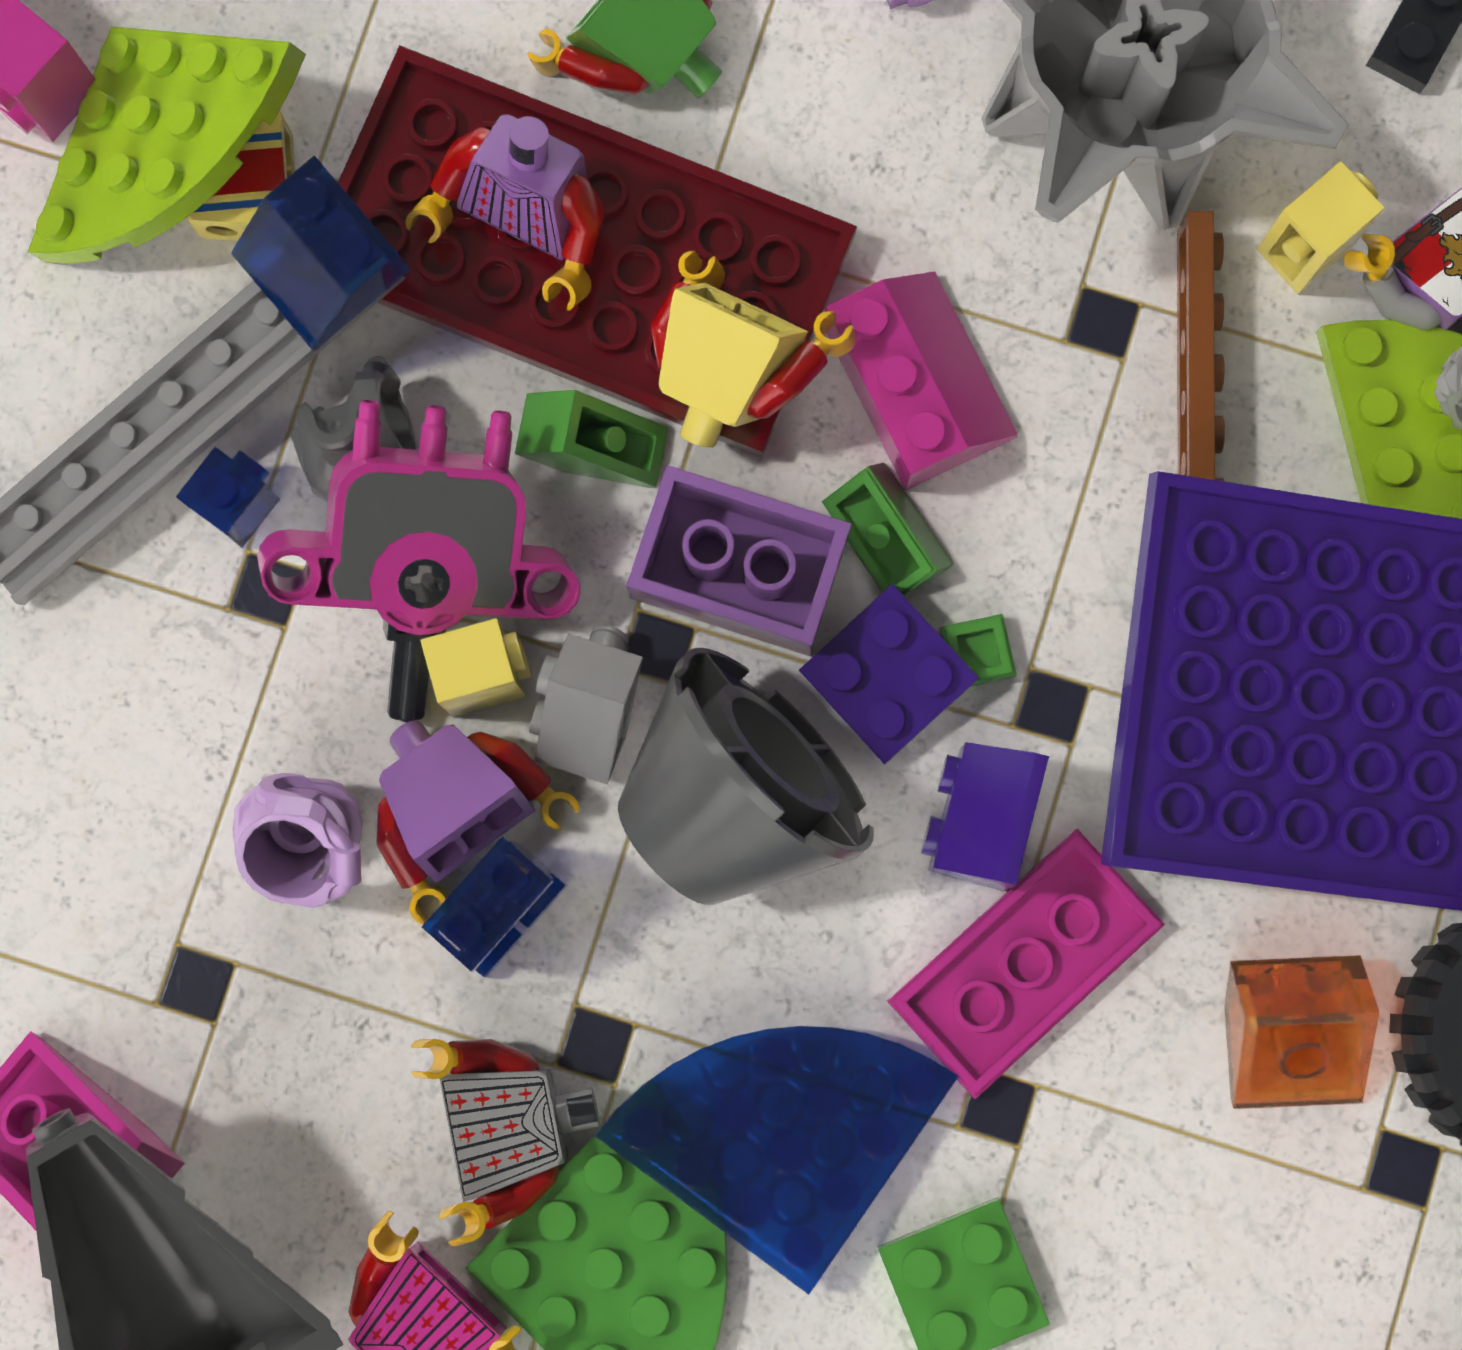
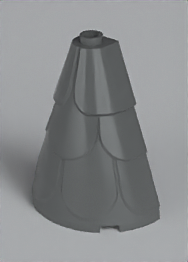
M67 1108L46 1118L32 1129L36 1140L27 1147L26 1156L42 1277L49 1279L51 1282L59 1350H336L344 1345L338 1333L332 1328L330 1320L326 1315L253 1257V1252L247 1245L187 1200L184 1187L91 1114L82 1113L74 1116L70 1108Z

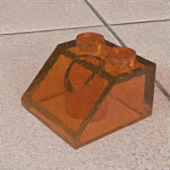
M1361 955L1230 961L1224 1010L1230 1096L1233 1109L1363 1103L1379 1009Z

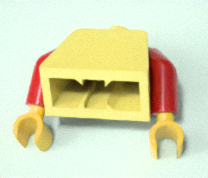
M688 251L680 257L678 264L679 272L684 277L683 282H675L651 323V334L657 365L661 369L658 383L660 390L663 394L689 406L680 436L692 444L711 448L716 446L723 424L737 427L755 420L767 419L802 393L827 365L826 355L832 357L846 355L855 345L856 334L853 325H850L839 338H826L827 331L837 321L834 312L826 311L818 315L814 322L816 338L812 342L804 341L808 331L720 290L719 288L724 282L725 272L715 256L708 260L709 262L705 270L698 273L702 266V259L695 251Z

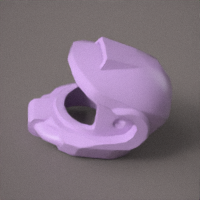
M280 773L264 778L259 784L249 790L234 808L233 840L235 857L242 877L252 889L266 898L286 904L314 908L348 895L352 886L358 885L362 881L361 850L359 844L363 820L358 800L341 783L333 780L307 778L294 773Z

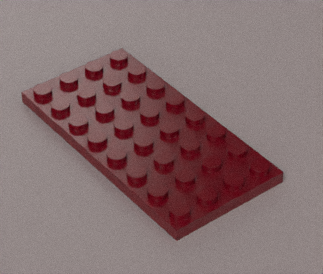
M399 45L320 221L321 223L343 204L404 275L405 279L377 303L679 425H683L689 406L663 394L660 390L658 383L661 369L657 365L651 334V323L674 283L683 282L684 280L678 267L680 257L688 251H695L702 259V266L698 273H701L707 267L708 260L715 256L725 272L724 282L719 288L720 290L808 331L804 341L811 342L815 333L814 322L826 307L857 230L856 225ZM509 114L517 119L522 117L537 118L545 123L549 135L577 148L584 155L587 179L604 206V220L592 263L584 264L583 268L590 277L591 291L586 298L570 311L567 310L570 293L564 285L559 295L549 303L544 300L542 294L544 282L564 267L565 258L560 260L458 209L457 201L449 202L453 212L452 222L435 242H428L435 232V225L425 215H421L410 230L406 228L405 222L409 213L423 197L433 194L434 190L431 189L430 184L450 145L456 139L480 127L491 130L501 115ZM783 407L767 419L755 420L737 427L723 424L718 440L762 458Z

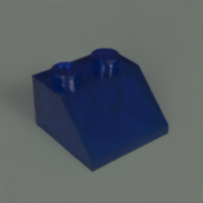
M315 155L264 197L231 252L232 256L314 352L411 270Z

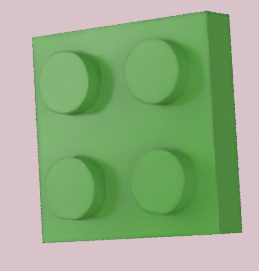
M997 1197L877 1246L918 1350H989L1050 1325L1004 1209Z

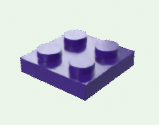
M893 584L799 669L800 673L883 764L889 762L979 679Z

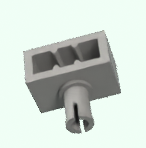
M599 625L593 628L589 640L568 633L558 658L550 655L546 656L536 685V692L545 695V697L541 696L539 698L529 728V733L539 736L535 762L608 785L626 739L643 660L642 656L627 652L629 639L620 629L609 625Z

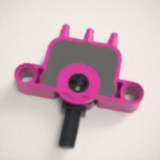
M363 400L359 404V414L355 420L353 450L342 456L334 466L331 474L325 532L293 529L279 530L267 536L260 544L257 559L262 584L268 595L276 601L290 605L377 609L383 619V631L386 639L394 641L387 713L392 719L407 723L421 720L425 716L429 670L420 639L445 633L446 629L457 624L464 615L555 619L570 613L578 603L581 594L580 582L565 557L554 548L522 545L526 504L523 492L509 471L513 432L510 429L512 416L506 411L497 410L491 414L490 427L486 433L484 455L445 452L448 430L445 424L447 411L444 407L430 405L426 408L425 422L421 425L419 450L380 447L381 405L377 401ZM295 555L306 561L305 568L294 577L285 578L272 572L273 565L284 556ZM427 565L431 572L423 573L420 583H411L409 577L417 576L419 566ZM552 571L561 573L559 583L554 589L545 593L532 591L534 582L540 575Z

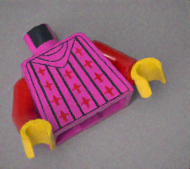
M387 1211L369 1233V1247L356 1270L348 1310L351 1321L356 1326L348 1338L351 1345L356 1350H516L512 1339L522 1329L515 1325L504 1333L507 1326L419 1242L412 1245L419 1234L416 1227L413 1226L405 1237L398 1236L391 1230L389 1220L393 1217L394 1212Z

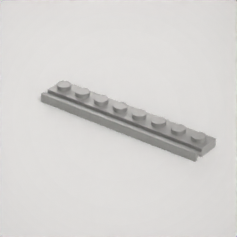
M343 204L0 498V583L9 591L10 597L16 604L26 605L405 279L404 275Z

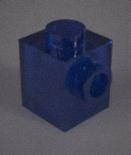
M216 447L212 449L176 495V498L193 513L241 548L244 547L280 500L264 483L270 474L265 468L240 450L231 459Z

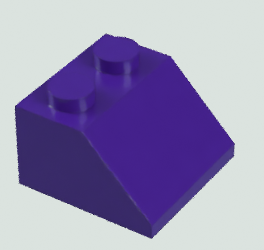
M965 742L960 748L958 757L947 754L937 792L948 794L942 819L930 817L921 849V854L932 856L928 871L1000 891L1016 886L1049 756Z

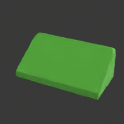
M885 463L867 466L822 501L832 518L851 523L848 542L882 593L893 584L906 597L953 565L950 557Z

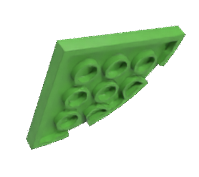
M651 1078L559 1171L557 1182L526 1213L513 1218L465 1267L544 1350L715 1349L725 1305L727 1278L726 1237L719 1197L708 1165L692 1131L675 1105Z

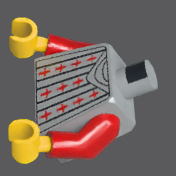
M439 1039L415 1040L411 1045V1048H429L433 1053L434 1059L430 1069L427 1071H411L415 1078L440 1079L463 1199L462 1203L444 1208L439 1214V1220L458 1213L465 1221V1232L461 1237L452 1239L448 1243L452 1246H458L474 1242L481 1237L485 1229H491L526 1213L557 1182L559 1175L558 1165L568 1160L564 1134L600 1126L593 1088H587L556 1095L551 1069H539L538 1063L532 1054L493 1039L459 1040L449 1043ZM475 1199V1200L473 1201V1203H471V1202H464V1201H469V1200Z

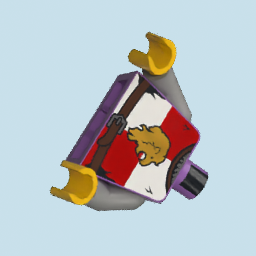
M1462 188L1394 241H1391L1387 236L1364 233L1362 240L1367 244L1368 255L1366 256L1361 251L1351 250L1345 254L1344 264L1349 270L1364 272L1363 282L1384 318L1420 330L1434 327L1448 330L1462 319Z

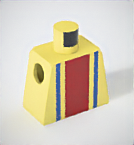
M279 111L271 126L261 121L251 138L237 154V157L243 162L241 167L211 198L187 217L188 222L199 237L214 240L290 246L300 241L293 136L281 111Z

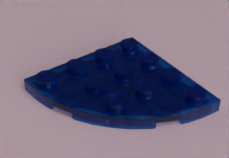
M813 1026L764 1029L730 1037L700 1048L669 1065L640 1085L626 1098L593 1136L809 1295L959 1076L931 1058L902 1044L868 1033L835 1027Z

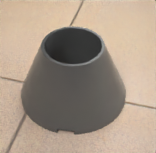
M694 648L689 650L676 663L618 801V814L621 824L640 856L673 889L690 900L703 905H715L859 857L871 846L874 829L869 824L864 829L862 828L857 813L866 806V803L851 775L828 743L809 721L776 689L766 698L752 685L743 680L742 678L749 673L747 667L720 652L707 648Z

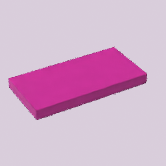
M1078 829L1069 834L1017 882L1016 886L1011 887L887 1000L888 1004L974 1099L984 1092L1165 925L1112 866L1101 864L1102 855Z

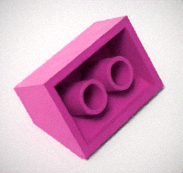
M935 271L883 279L826 306L825 312L832 311L837 318L835 325L826 333L829 339L839 338L848 326L853 325L856 334L855 345L850 352L838 358L905 491L1018 437V433Z

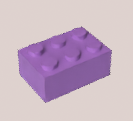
M667 465L626 585L630 599L810 656L848 541L851 523Z

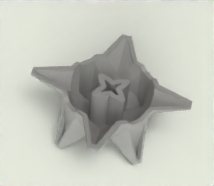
M1003 0L1022 22L1021 39L981 119L985 132L994 137L1047 134L1035 210L1041 216L1053 222L1062 221L1124 171L1158 227L1164 230L1180 226L1216 146L1230 136L1336 149L1349 126L1347 121L1281 51L1282 28L1277 20L1272 0Z

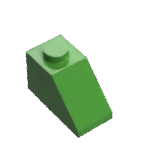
M578 390L527 393L514 454L561 472L656 488L668 427Z

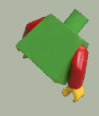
M597 0L566 37L572 45L565 48L557 33L551 29H544L538 35L544 44L554 48L553 51L545 57H538L532 52L527 53L535 69L542 75L554 76L561 73L592 88L633 96L642 92L651 94L660 90L674 76L696 98H700L722 73V70L698 48L716 25L715 17L710 11L712 0Z

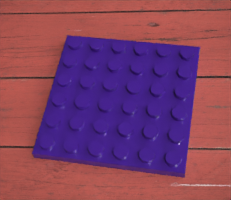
M1160 471L1150 473L1101 864L1462 911V519Z

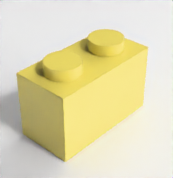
M1340 161L1282 211L1256 250L1290 287L1299 294L1357 243L1385 207L1378 201V194L1373 184L1363 174L1356 171L1351 172Z
M497 618L420 639L437 703L453 718L526 697L522 680L533 678L523 641L519 640L517 632L507 634Z

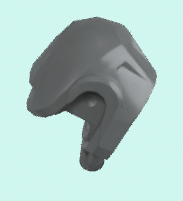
M381 356L370 358L364 364L363 370L356 372L351 393L343 404L327 410L320 406L313 410L306 402L297 407L298 426L290 435L312 492L327 503L329 481L333 468L343 455L353 450L355 420L359 414V404L363 400L377 401L381 405L380 447L416 450L409 413L399 391L401 380L386 359Z

